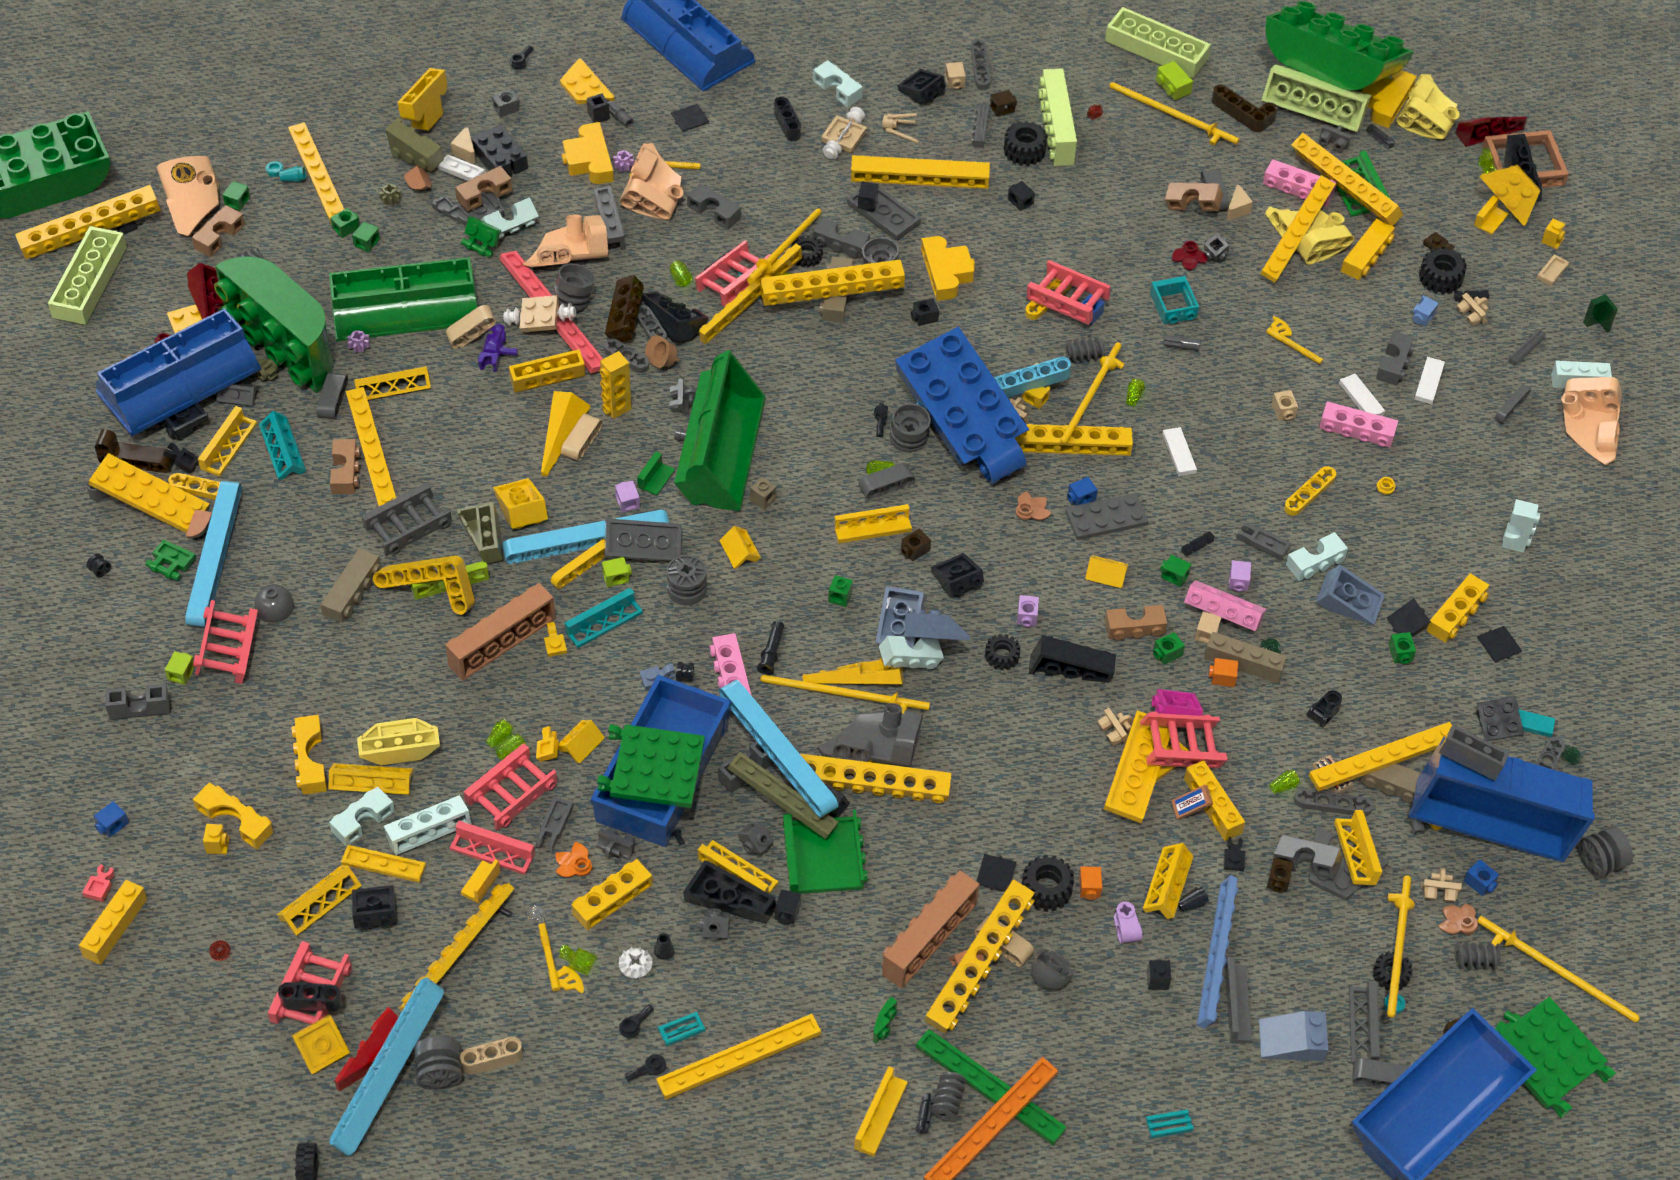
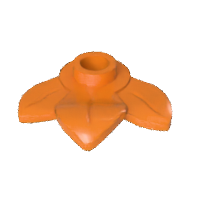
M578 842L573 844L571 852L555 853L556 861L560 866L556 873L562 877L584 876L592 870V862L588 859V850ZM580 865L586 866L584 868H578Z

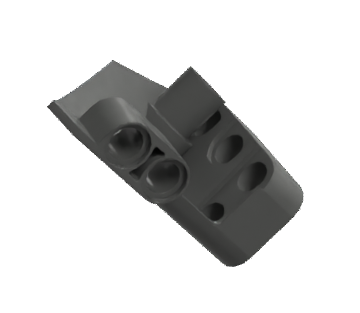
M895 703L886 704L884 713L859 714L841 733L828 742L819 745L818 750L824 756L862 762L874 761L911 768L923 714L905 710L903 714L900 705Z

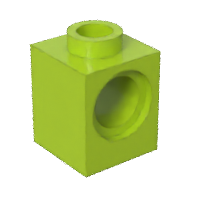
M624 557L602 562V573L607 587L629 583V575H632L630 564H626Z
M174 651L165 668L167 680L186 685L195 668L193 666V656Z

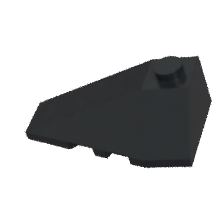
M1507 135L1503 169L1518 165L1541 190L1536 202L1542 201V183L1538 177L1537 168L1533 162L1526 135Z
M642 293V300L646 306L651 309L666 334L675 342L681 343L685 340H691L709 320V317L695 308L689 310L686 308V304L673 303L672 298L661 293Z

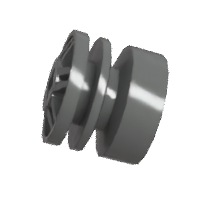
M887 237L872 238L862 248L863 264L894 261L900 258L898 244Z
M566 264L560 267L552 295L558 296V306L563 304L565 307H568V304L571 303L576 311L585 309L589 304L595 281L593 272L579 264Z
M908 403L897 407L893 412L889 437L896 449L911 453L921 450L926 445L931 419L925 408L918 404Z
M681 555L670 561L666 569L667 594L670 599L684 606L699 603L707 593V572L704 562L692 555Z
M1609 827L1599 831L1598 834L1594 833L1581 838L1579 841L1581 860L1594 877L1599 878L1613 872V870L1616 871L1627 867L1633 861L1632 848L1628 838L1618 827Z
M434 1036L425 1038L415 1045L416 1082L420 1087L428 1090L447 1089L461 1081L460 1047L456 1039L446 1036Z

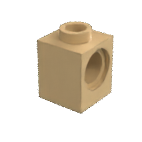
M962 62L946 63L945 77L948 89L965 87L966 76Z
M1292 391L1274 393L1272 406L1278 420L1296 418L1298 405Z
M1203 612L1197 627L1195 640L1208 643L1212 632L1218 633L1221 617L1213 613Z

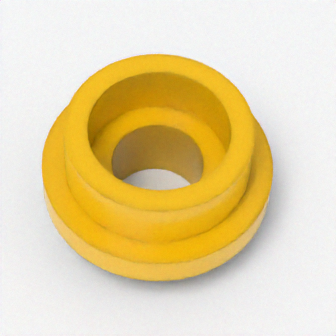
M1383 477L1377 482V490L1380 493L1389 495L1395 491L1396 486L1393 479Z

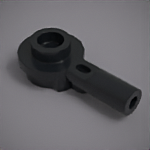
M528 45L520 53L513 54L509 60L510 66L516 69L524 67L526 65L525 58L533 51V47Z
M879 403L878 406H875L874 416L878 420L876 437H883L884 425L886 424L888 406L884 405V403Z
M648 1004L636 1016L623 1019L619 1025L620 1034L626 1038L637 1036L640 1032V1023L654 1011V1008Z
M650 1055L645 1060V1065L624 1074L625 1078L629 1082L647 1073L649 1075L661 1074L666 1068V1061L661 1055Z

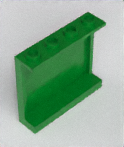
M856 809L853 810V815L850 817L834 818L838 821V824L826 839L800 820L792 821L791 814L783 815L789 890L791 892L807 894L864 889V882L868 881L867 870H863L862 865L865 864V852H861L860 847H863V835H859L858 829H861V818L857 817Z

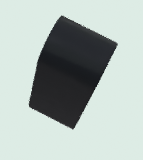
M783 96L777 97L774 100V115L787 140L798 141L801 137V123L790 101Z
M285 982L278 988L280 1003L286 1009L332 1012L338 1010L342 1005L340 990L336 985Z

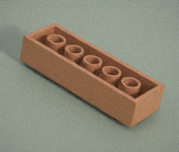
M540 583L528 588L526 592L513 598L505 606L499 607L494 613L484 617L473 627L467 628L461 635L449 640L445 644L448 666L462 681L546 626L547 623L555 620L554 597Z
M959 871L955 876L952 875L943 890L939 889L936 892L934 900L930 904H925L918 918L914 917L908 925L909 928L905 932L899 933L892 947L888 946L883 952L882 975L903 989L977 905L980 884L962 871Z

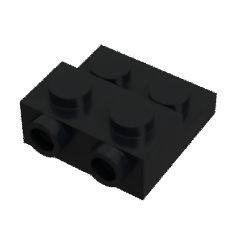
M919 69L897 86L899 91L910 94L913 101L926 103L931 101L935 95L943 92L946 88L944 75Z
M197 402L162 420L158 424L161 427L165 426L168 436L170 438L175 437L178 441L192 434L193 427L209 418L208 414Z
M964 553L931 567L932 574L941 581L942 588L950 596L962 595L965 590L973 587L978 588L984 582L983 570Z
M393 885L352 890L354 928L366 930L371 926L389 927L391 924H396Z

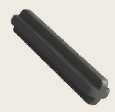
M1541 329L1536 331L1509 356L1508 362L1512 365L1518 364L1545 339L1546 333Z

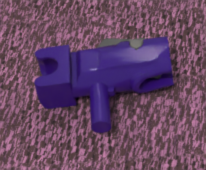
M495 323L492 328L485 332L484 337L479 343V347L483 349L478 359L480 370H484L486 365L491 364L493 365V371L497 372L500 364V354L518 355V349L506 348L503 345L506 342L505 326Z

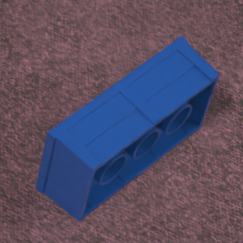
M657 675L631 725L705 736L696 791L702 774L722 736L725 735L728 729L731 700ZM620 745L603 775L610 780H613ZM597 788L590 799L596 822L663 847L668 846L672 832L685 807L610 797V791H597Z
M1443 737L1417 779L1409 818L1564 862L1595 820L1593 813V781L1509 756L1503 769L1494 781L1438 753L1445 739Z

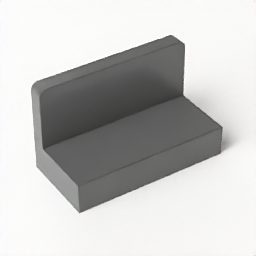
M234 383L217 392L216 401L253 406L255 403V391L259 389V385Z

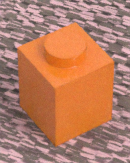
M1215 658L1214 664L1209 666L1208 677H1212L1211 684L1235 687L1238 661Z
M1080 867V898L1094 900L1101 897V867Z

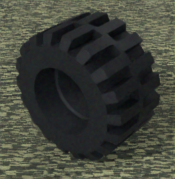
M1028 121L1012 124L1005 132L1004 155L1007 156L1009 161L1013 160L1012 163H1019V166H1023V164L1030 166L1031 163L1036 165L1037 161L1041 162L1042 158L1045 157L1048 136L1045 129L1041 128L1039 124L1036 125L1034 122L1029 123Z
M1437 248V250L1432 249L1430 252H1427L1419 272V280L1422 282V285L1424 287L1427 286L1429 291L1431 289L1434 290L1433 293L1441 292V295H1445V292L1452 294V291H1458V288L1462 286L1467 268V263H1465L1464 258H1461L1462 255L1460 253H1455V250H1448V248Z
M1043 855V858L1038 856L1035 857V861L1031 860L1028 862V866H1025L1022 885L1035 892L1032 899L1034 900L1033 904L1036 910L1044 908L1043 912H1048V909H1051L1053 912L1057 910V907L1061 909L1064 907V903L1067 904L1073 891L1074 873L1073 870H1070V865L1068 863L1064 864V860L1061 858L1058 860L1053 855L1052 858H1049L1048 855ZM1047 878L1054 880L1058 885L1047 888L1040 885L1037 881Z

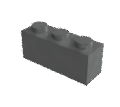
M1452 725L1438 753L1495 781L1503 769L1510 752Z

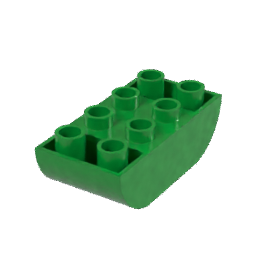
M1298 1L1296 6L1282 7L1281 11L1271 14L1266 18L1265 31L1268 45L1274 56L1282 64L1344 90L1362 89L1400 72L1408 64L1414 52L1403 47L1404 40L1401 38L1385 36L1382 39L1374 35L1375 29L1364 24H1356L1355 27L1344 23L1346 18L1343 15L1333 12L1322 15L1315 12L1317 7L1315 4L1307 1Z
M89 111L81 114L73 113L64 119L47 124H36L30 129L0 136V218H12L87 195L104 181L109 171L110 158Z
M249 256L236 257L215 265L218 282L214 284V288L218 296L223 300L224 305L219 311L225 308L242 327L245 339L252 346L262 345L265 348L268 359L273 360L277 367L281 364L286 366L290 378L297 386L302 387L306 384L316 394L322 390L328 372L333 371V361L330 354L325 314L320 303L274 263L268 260Z

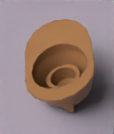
M658 335L652 336L649 339L645 349L649 363L657 368L670 367L675 361H679V358L676 357L677 348L675 345Z

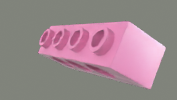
M1272 159L1265 172L1263 184L1306 199L1320 176ZM1332 181L1335 183V186L1323 204L1326 207L1334 195L1337 183L1335 181Z
M1327 402L1319 428L1327 432H1335L1345 437H1353L1364 442L1368 441L1382 447L1387 446L1391 448L1398 420Z
M1196 580L1190 585L1184 601L1187 604L1254 631L1260 627L1266 612V608Z
M736 634L712 637L713 645L709 647L711 657L716 659V661H713L715 673L719 672L720 677H717L719 689L737 679L751 694Z

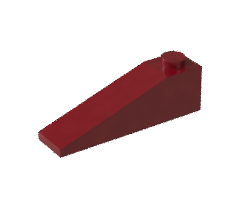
M1482 117L1458 122L1455 134L1463 145L1468 147L1484 142L1486 136L1506 135L1524 130L1527 117Z
M201 262L187 272V280L190 293L201 318L204 319L218 312L224 305L223 300L218 296L214 288V284L218 282L216 268Z

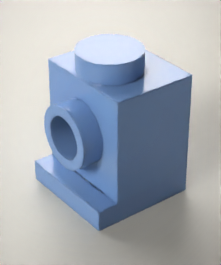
M1423 295L1420 304H1417L1413 310V321L1426 327L1435 316L1439 303Z

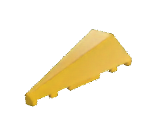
M554 391L541 476L549 475L551 468L556 464L561 454L565 440L582 415L590 410L588 403L571 392Z
M882 658L837 667V670H821L818 673L802 675L803 681L810 683L902 684L904 681L903 667L884 666Z

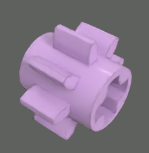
M627 151L618 152L617 156H613L614 168H618L621 172L630 171V167L634 164L633 154Z
M353 331L351 336L347 337L348 348H353L354 353L364 352L366 347H370L369 335H364L363 331Z

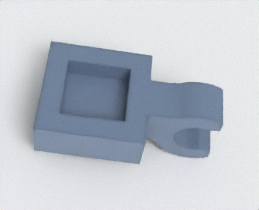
M673 664L665 666L662 670H659V667L656 666L639 671L645 690L651 688L657 675L669 679L676 677Z

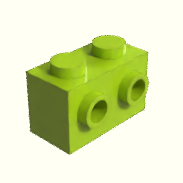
M1175 61L1157 68V83L1174 100L1191 94L1193 80Z

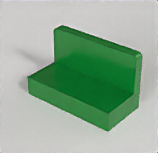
M655 451L637 476V486L639 489L657 496L675 472V469L663 464L662 454Z

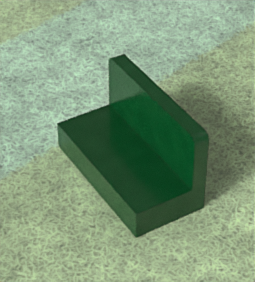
M1606 294L1594 298L1590 301L1583 323L1586 327L1599 323L1606 332H1610L1618 308Z

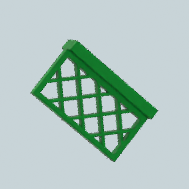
M1366 150L1359 152L1358 157L1341 161L1347 167L1357 163V170L1350 169L1359 176L1364 177L1368 183L1390 199ZM1336 185L1351 217L1371 212L1354 198L1346 197V192H1343ZM1353 204L1361 206L1359 210L1353 211L1351 207L1353 206Z

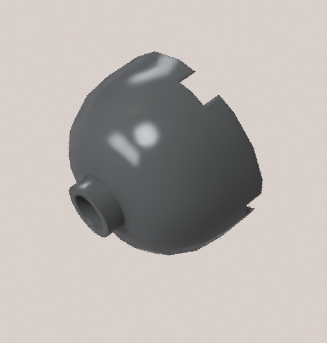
M267 585L255 597V609L258 610L257 615L265 622H281L287 619L293 612V598L290 592L281 585Z
M1046 949L1039 950L1031 966V971L1037 984L1043 989L1062 988L1074 975L1075 970L1071 971L1069 968L1071 963L1057 952L1051 951L1049 954L1045 953Z

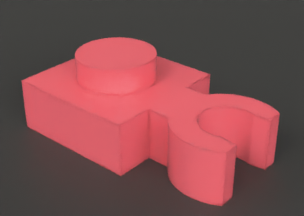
M99 865L97 877L91 875L82 892L84 897L101 902L104 901L112 885L111 881H109L114 876L112 867H110L107 873H103L104 866Z

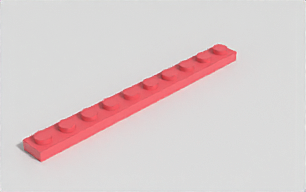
M516 251L500 255L499 260L530 298L552 296L529 266L523 265L525 261ZM557 317L556 331L572 351L580 349L585 367L590 373L599 372L601 369L600 361L603 360L601 355L573 321L566 318L565 322Z

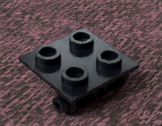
M1516 696L1477 703L1478 710H1476V715L1480 717L1486 741L1524 734Z

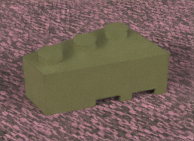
M398 117L385 129L391 154L396 158L432 172L444 160L441 146L425 135L422 137L414 132L415 128L412 126L408 128L402 124L403 120Z
M489 502L456 509L461 523L483 562L492 563L503 560L499 517L494 503Z

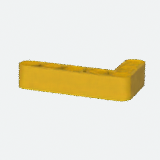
M459 556L389 565L373 575V582L379 588L443 579L451 608L456 614H464L475 603L465 563Z

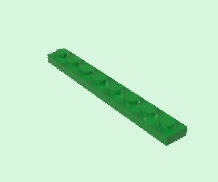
M930 1029L916 1043L917 1049L949 1072L958 1073L965 1077L967 1080L966 1084L994 1104L1012 1088ZM1030 1102L1015 1117L1016 1120L1053 1146L1067 1128V1126L1033 1102Z

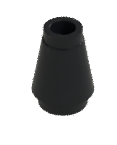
M1195 887L1179 900L1178 907L1181 912L1205 906L1209 899L1202 887Z
M661 933L657 937L654 954L659 959H669L674 954V946L669 935Z

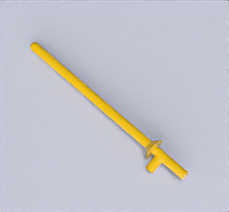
M1114 82L1109 84V87L1115 91L1207 131L1209 138H1211L1209 141L1211 145H1215L1220 137L1236 145L1240 141V138L1217 129V122L1208 125Z
M816 209L767 259H759L756 263L757 269L750 274L747 281L752 284L761 274H770L772 272L771 264L821 215V209Z
M1115 343L1110 354L1100 359L1099 362L1102 368L1060 439L1062 444L1068 442L1106 373L1115 370L1116 367L1122 369L1125 363L1116 359L1122 347L1120 343Z
M762 675L760 678L763 683L887 704L895 703L902 707L903 714L907 707L923 710L930 709L929 702L899 698V692L892 696L769 675Z
M1408 875L1403 877L1401 894L1388 893V901L1394 902L1395 907L1399 909L1387 1015L1390 1018L1396 1015L1407 914L1409 910L1415 907L1414 901L1409 898L1412 878Z
M1482 915L1479 917L1477 922L1496 934L1491 942L1494 946L1498 943L1501 944L1504 939L1507 941L1504 947L1515 946L1631 1021H1639V1015L1519 940L1515 930L1510 934Z

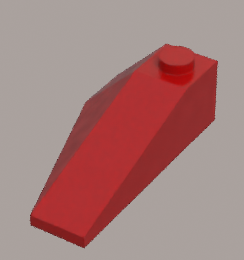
M387 1007L370 1028L373 1032L367 1041L362 1040L358 1045L359 1049L356 1057L349 1058L334 1080L338 1091H342L366 1076L399 1018L391 1008Z

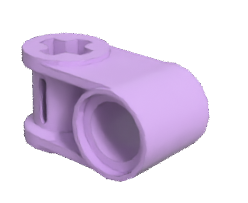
M1129 902L1119 903L1114 915L1119 942L1122 944L1141 941L1142 930L1134 906Z

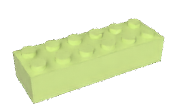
M1124 7L1120 9L1108 24L1105 38L1106 42L1160 65L1175 61L1191 78L1196 76L1208 60L1211 46L1207 42Z
M1275 64L1270 70L1262 101L1272 102L1277 106L1338 126L1341 125L1344 128L1357 132L1362 126L1371 95L1356 90H1344L1307 74Z
M1043 69L1042 77L1039 78L1041 89H1038V98L1042 99L1040 101V109L1044 111L1042 120L1043 123H1046L1047 147H1050L1049 159L1053 160L1054 166L1074 165L1077 139L1063 69Z
M92 226L89 227L48 302L52 318L87 324L127 248L123 233Z

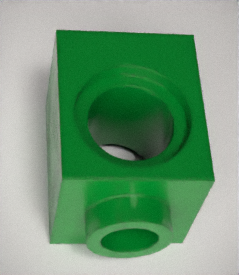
M232 181L223 194L224 205L237 211H241L250 199L248 186Z
M349 208L330 217L332 229L341 238L348 236L359 228V217Z
M363 222L352 235L354 247L369 253L380 240L379 228L373 224Z
M1171 554L1168 560H1164L1160 567L1162 571L1161 578L1182 587L1190 574L1192 564Z
M835 575L829 588L828 603L847 607L852 595L853 580Z
M1173 632L1155 640L1153 655L1165 665L1182 657L1185 645L1177 634Z
M1411 633L1391 634L1388 646L1394 664L1413 662L1416 649Z

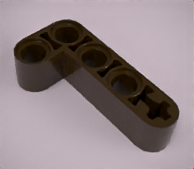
M1220 84L1214 87L1212 103L1250 130L1259 133L1275 122L1278 106L1275 103L1267 102L1258 108L1225 85Z
M108 429L100 431L95 444L96 455L100 463L109 453L141 470L146 469V471L168 473L173 458H167L163 455L166 450L164 448L120 443L116 434Z

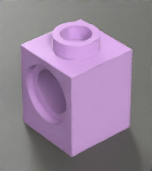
M633 480L615 485V496L622 513L640 508V499Z
M1232 560L1229 574V589L1238 592L1248 591L1251 562Z
M1020 595L1017 624L1025 627L1036 626L1039 597Z

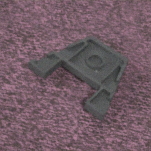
M492 192L481 193L482 205L468 212L461 204L454 206L445 195L432 202L434 209L464 225H467L468 218L471 216L481 220L484 216L498 210L501 216H504V209L500 199Z
M1319 826L1316 827L1314 841L1329 845L1333 833ZM1377 855L1381 869H1384L1388 865L1389 860ZM1342 858L1335 879L1315 875L1313 861H1311L1309 883L1346 901L1364 886L1353 884L1344 858ZM1359 870L1356 872L1358 877L1366 878L1365 874Z

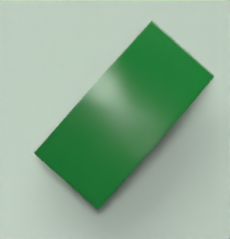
M893 997L886 1001L876 1019L873 1033V1042L875 1044L880 1039L885 1040L890 1034V1021L897 1014V1000Z

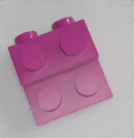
M1157 689L1156 695L1152 697L1151 705L1156 708L1155 712H1158V714L1202 716L1203 709L1195 693Z

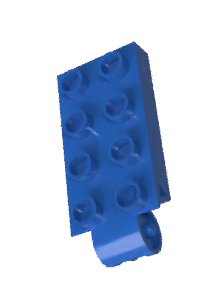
M959 326L895 359L896 371L918 404L927 410L932 425L959 465L966 464L976 458L980 472L991 485L999 482V479L1004 476H1010L1015 470L1027 467L1023 450L1015 440V437L1025 433L1029 428Z

